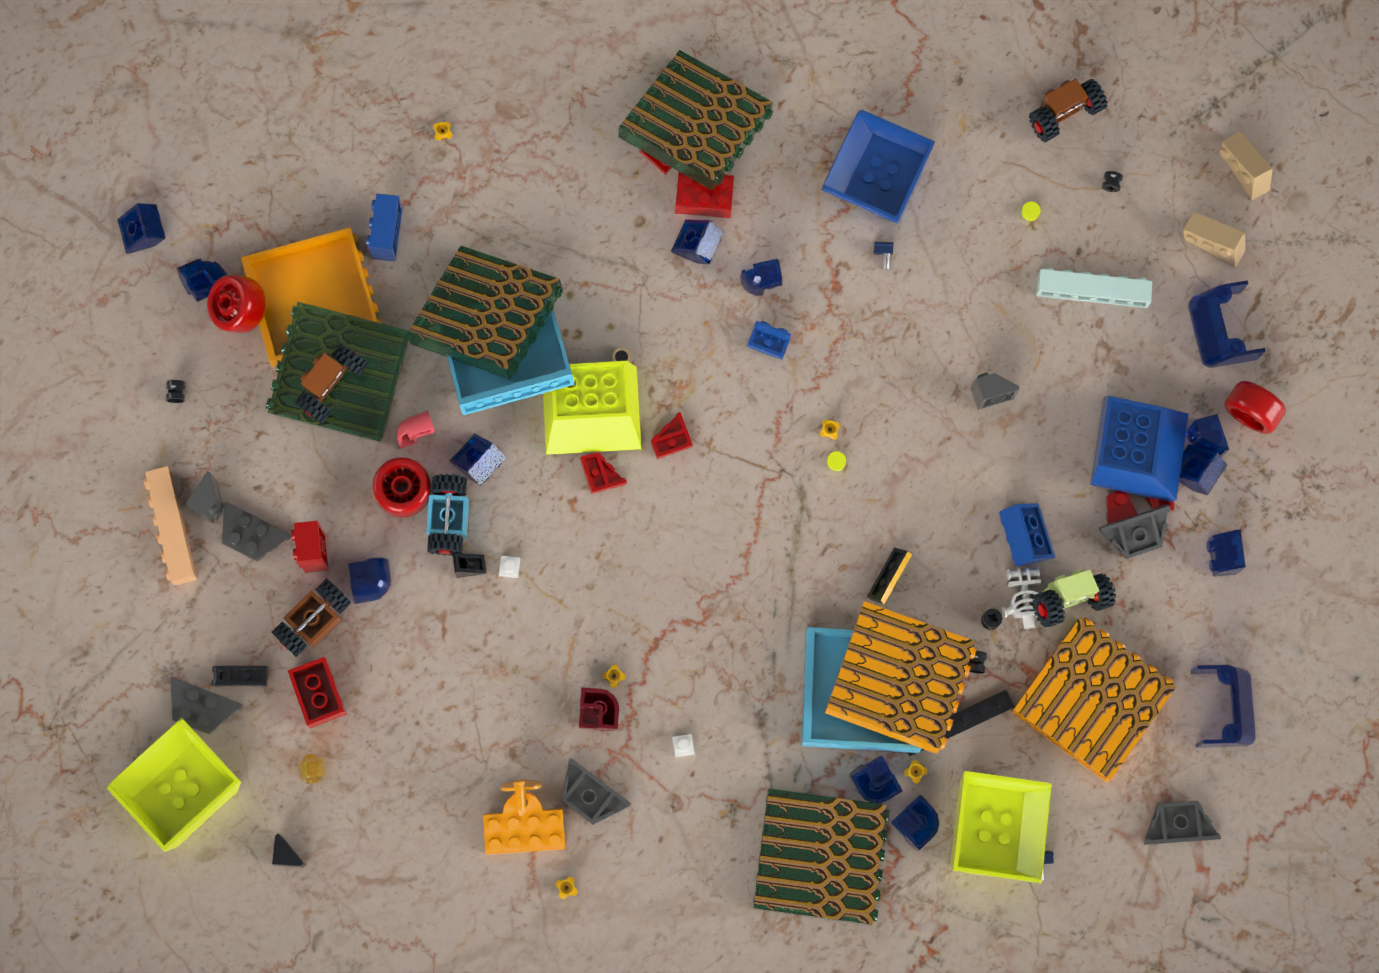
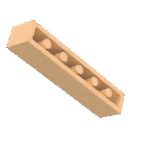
M168 466L145 472L144 484L146 490L150 491L151 496L148 497V502L155 512L152 515L154 525L158 526L159 533H156L157 540L163 546L161 557L163 562L167 563L168 569L165 570L166 578L174 586L197 580L172 471Z

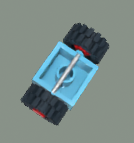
M439 474L432 477L431 492L435 495H429L426 530L428 535L427 551L429 553L452 556L453 553H462L463 539H467L469 499L465 496L467 490V478L455 476L454 474Z

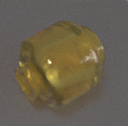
M316 754L304 755V759L298 763L300 778L302 781H306V784L321 782L322 778L326 775L324 760L321 757H316Z

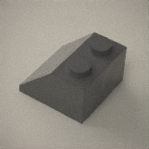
M995 373L978 375L971 387L978 410L1014 400L1020 390L1018 385Z
M207 471L186 504L195 514L213 523L214 520H218L222 515L223 505L218 482Z

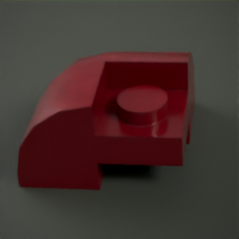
M581 687L579 729L617 731L619 703L616 697L608 690Z

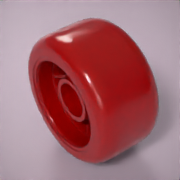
M226 275L219 278L213 284L207 300L208 314L213 324L223 331L246 333L256 328L264 316L266 307L265 294L260 284L250 277L240 275Z
M1249 381L1238 382L1224 403L1226 411L1235 420L1262 434L1272 433L1286 413L1284 403L1277 396L1262 386Z
M398 457L386 461L378 468L373 478L372 489L374 497L383 511L394 517L406 518L418 514L427 506L429 495L432 493V484L426 469L419 462L406 457ZM401 486L408 487L407 491L399 493L398 489Z

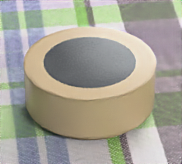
M617 348L612 354V361L630 362L631 354L626 348Z

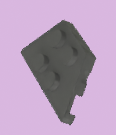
M225 501L222 532L223 545L255 561H259L268 552H272L278 545L291 538V534Z
M1164 505L1098 528L1120 554L1128 559L1163 546V535L1167 527L1165 522L1167 513L1170 512V506Z
M174 677L170 679L172 720L177 722L182 717L191 728L210 735L220 724L227 721L229 716L242 707L241 703Z
M572 758L569 759L561 798L564 804L592 825L630 807L631 803Z
M1199 801L1159 803L1147 831L1144 845L1220 840L1221 836L1212 826L1211 820L1204 813Z

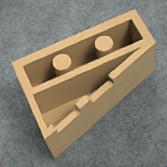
M1238 132L1221 141L1220 154L1250 200L1252 201L1270 191L1273 168L1245 136Z
M1193 212L1183 229L1186 241L1195 244L1235 268L1246 251L1245 232L1196 212Z

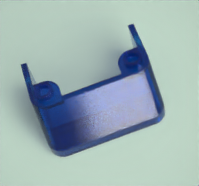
M1248 280L1218 285L1193 296L1188 303L1201 361L1208 368L1255 361L1266 352L1265 348L1247 351L1245 343L1241 339H1228L1220 304L1229 302L1233 294L1242 293L1249 284Z
M1198 665L1193 668L1191 674H1217L1218 680L1222 684L1230 685L1233 723L1224 726L1222 729V739L1202 740L1196 743V748L1246 747L1253 744L1256 735L1250 673L1246 669L1231 665Z

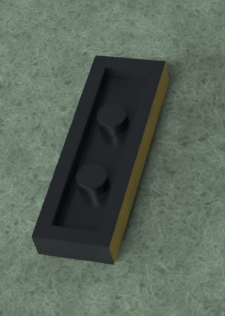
M894 547L867 595L870 600L885 604L912 554L906 550Z

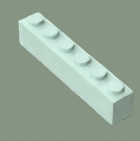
M1053 268L1040 269L1037 275L1036 296L1148 308L1152 298V281H1148L1146 278L1129 279L1127 276L1111 277L1109 274L1092 275L1090 272L1074 273L1072 270L1055 271Z

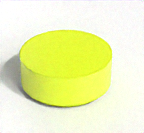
M1032 201L1025 203L1021 210L1022 217L1027 221L1036 220L1041 212L1040 206Z
M834 451L829 454L827 465L833 471H840L846 465V457L843 453Z

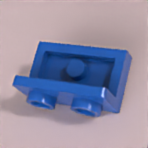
M756 321L747 347L782 360L791 334L784 328L777 329L767 322Z

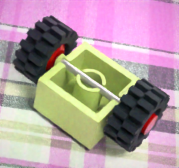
M1082 569L1071 573L1072 576L1066 577L1065 574L1055 578V581L1047 584L1048 587L1045 590L1035 594L1033 597V609L1036 611L1034 612L1035 616H1038L1037 620L1045 628L1060 624L1065 619V611L1063 609L1083 603L1086 600H1089L1088 604L1095 611L1113 606L1116 602L1114 599L1116 594H1114L1115 588H1112L1113 583L1109 582L1110 578L1106 577V574L1103 573L1093 576L1091 570L1083 572Z

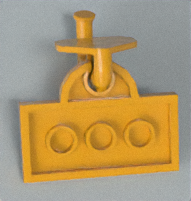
M519 779L501 784L502 791H515V793L506 800L503 812L483 814L485 854L565 849L563 808L543 809L540 800L532 793L527 792V790L540 788L541 781Z

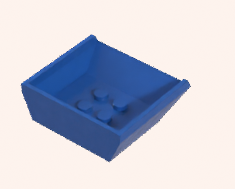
M859 110L821 190L898 224L926 166L935 141L867 111Z
M1105 396L1090 485L1168 502L1177 500L1189 414L1165 407Z

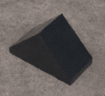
M452 554L456 578L486 574L484 555Z
M276 834L272 865L305 867L306 864L282 835Z

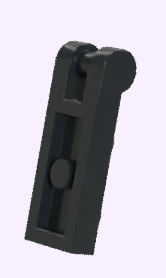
M212 666V673H214L213 687L267 686V666ZM222 673H227V679H222Z

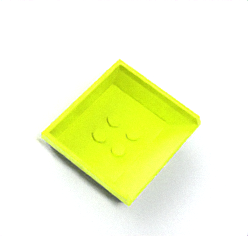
M613 361L569 364L575 385L543 393L546 454L642 449L637 367L630 362Z
M181 717L112 780L106 788L161 849L166 852L178 847L238 791L241 781Z
M964 771L958 789L950 860L952 871L1042 884L1052 784Z

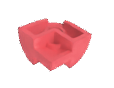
M425 411L409 416L401 422L396 433L400 449L417 444V438L435 432L429 412Z

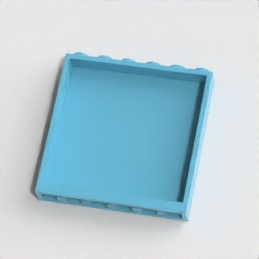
M539 285L525 289L535 294L544 293V290ZM550 296L544 300L545 305L541 312L535 315L536 320L532 327L526 330L527 336L523 343L517 345L518 351L513 359L508 360L509 367L507 369L497 365L494 360L486 357L481 359L473 358L460 353L456 347L453 348L451 345L444 343L458 402L463 415L575 385ZM523 297L515 298L517 306L526 309L530 307L535 308L531 300ZM501 299L495 301L497 308L501 306L506 307V304L502 303ZM483 302L465 305L474 309L478 308V310L487 309ZM446 310L438 313L465 324H478L474 317L456 310ZM514 312L506 314L508 321L517 324L521 322L527 323L520 314ZM492 314L486 316L488 323L492 321L497 322V319ZM439 323L441 334L455 339L460 338V340L469 339L465 332ZM505 327L497 329L499 336L508 339L518 338L511 329ZM483 329L477 331L479 338L488 337V334ZM495 342L488 344L489 351L498 354L509 353L504 345ZM474 344L468 346L470 353L479 352V349Z
M807 627L801 746L920 753L922 748L825 713L853 630Z

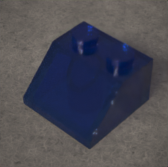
M137 203L117 219L126 254L155 247L165 239L156 204Z
M685 219L671 252L697 264H710L721 242L724 231L711 220Z
M1218 414L1196 419L1188 427L1186 437L1188 442H1191L1193 448L1215 460L1221 459L1229 451Z
M474 433L449 461L471 481L481 486L501 466L506 457L493 443Z
M1188 444L1183 452L1179 482L1194 492L1208 496L1228 465L1218 452Z
M1241 529L1216 534L1208 539L1206 548L1211 557L1209 569L1213 572V577L1237 575L1246 568Z

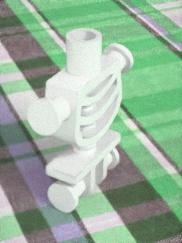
M1029 567L1025 568V572H1021L1020 568H1017L1016 571L1007 569L1008 581L1017 578V581L1008 583V588L1021 587V591L1011 598L1010 607H1002V613L1004 618L1013 614L1014 618H1023L1024 629L1036 628L1034 617L1038 616L1034 614L1036 611L1031 606L1034 599H1030V596L1034 597L1038 592L1029 590L1028 586L1040 585L1041 579L1031 580V577L1040 578L1039 567L1030 570ZM1022 596L1023 599L1015 603V599ZM1023 604V607L1019 609L1016 608L1017 606Z

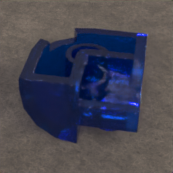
M201 258L177 268L179 278L188 295L191 294L197 302L208 297L213 284L219 278L228 275L216 261H201Z
M773 259L753 264L752 269L748 271L742 270L740 282L743 288L752 295L763 296L764 289L782 286L779 260Z
M368 558L366 561L348 563L351 590L355 604L376 601L387 593L391 586L388 559Z
M882 755L864 765H859L849 774L859 794L870 803L880 804L903 792Z
M920 794L891 821V824L899 831L909 845L919 851L938 832L939 818L935 809Z

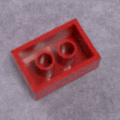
M678 171L675 214L731 218L734 175L716 174V178L712 180L704 173Z
M318 520L294 523V529H291L292 541L296 545V548H293V558L299 564V568H302L305 573L328 571L325 532Z
M326 657L287 670L306 725L310 729L347 715Z

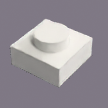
M501 556L499 576L518 578L521 558Z
M692 734L672 737L675 757L695 754Z

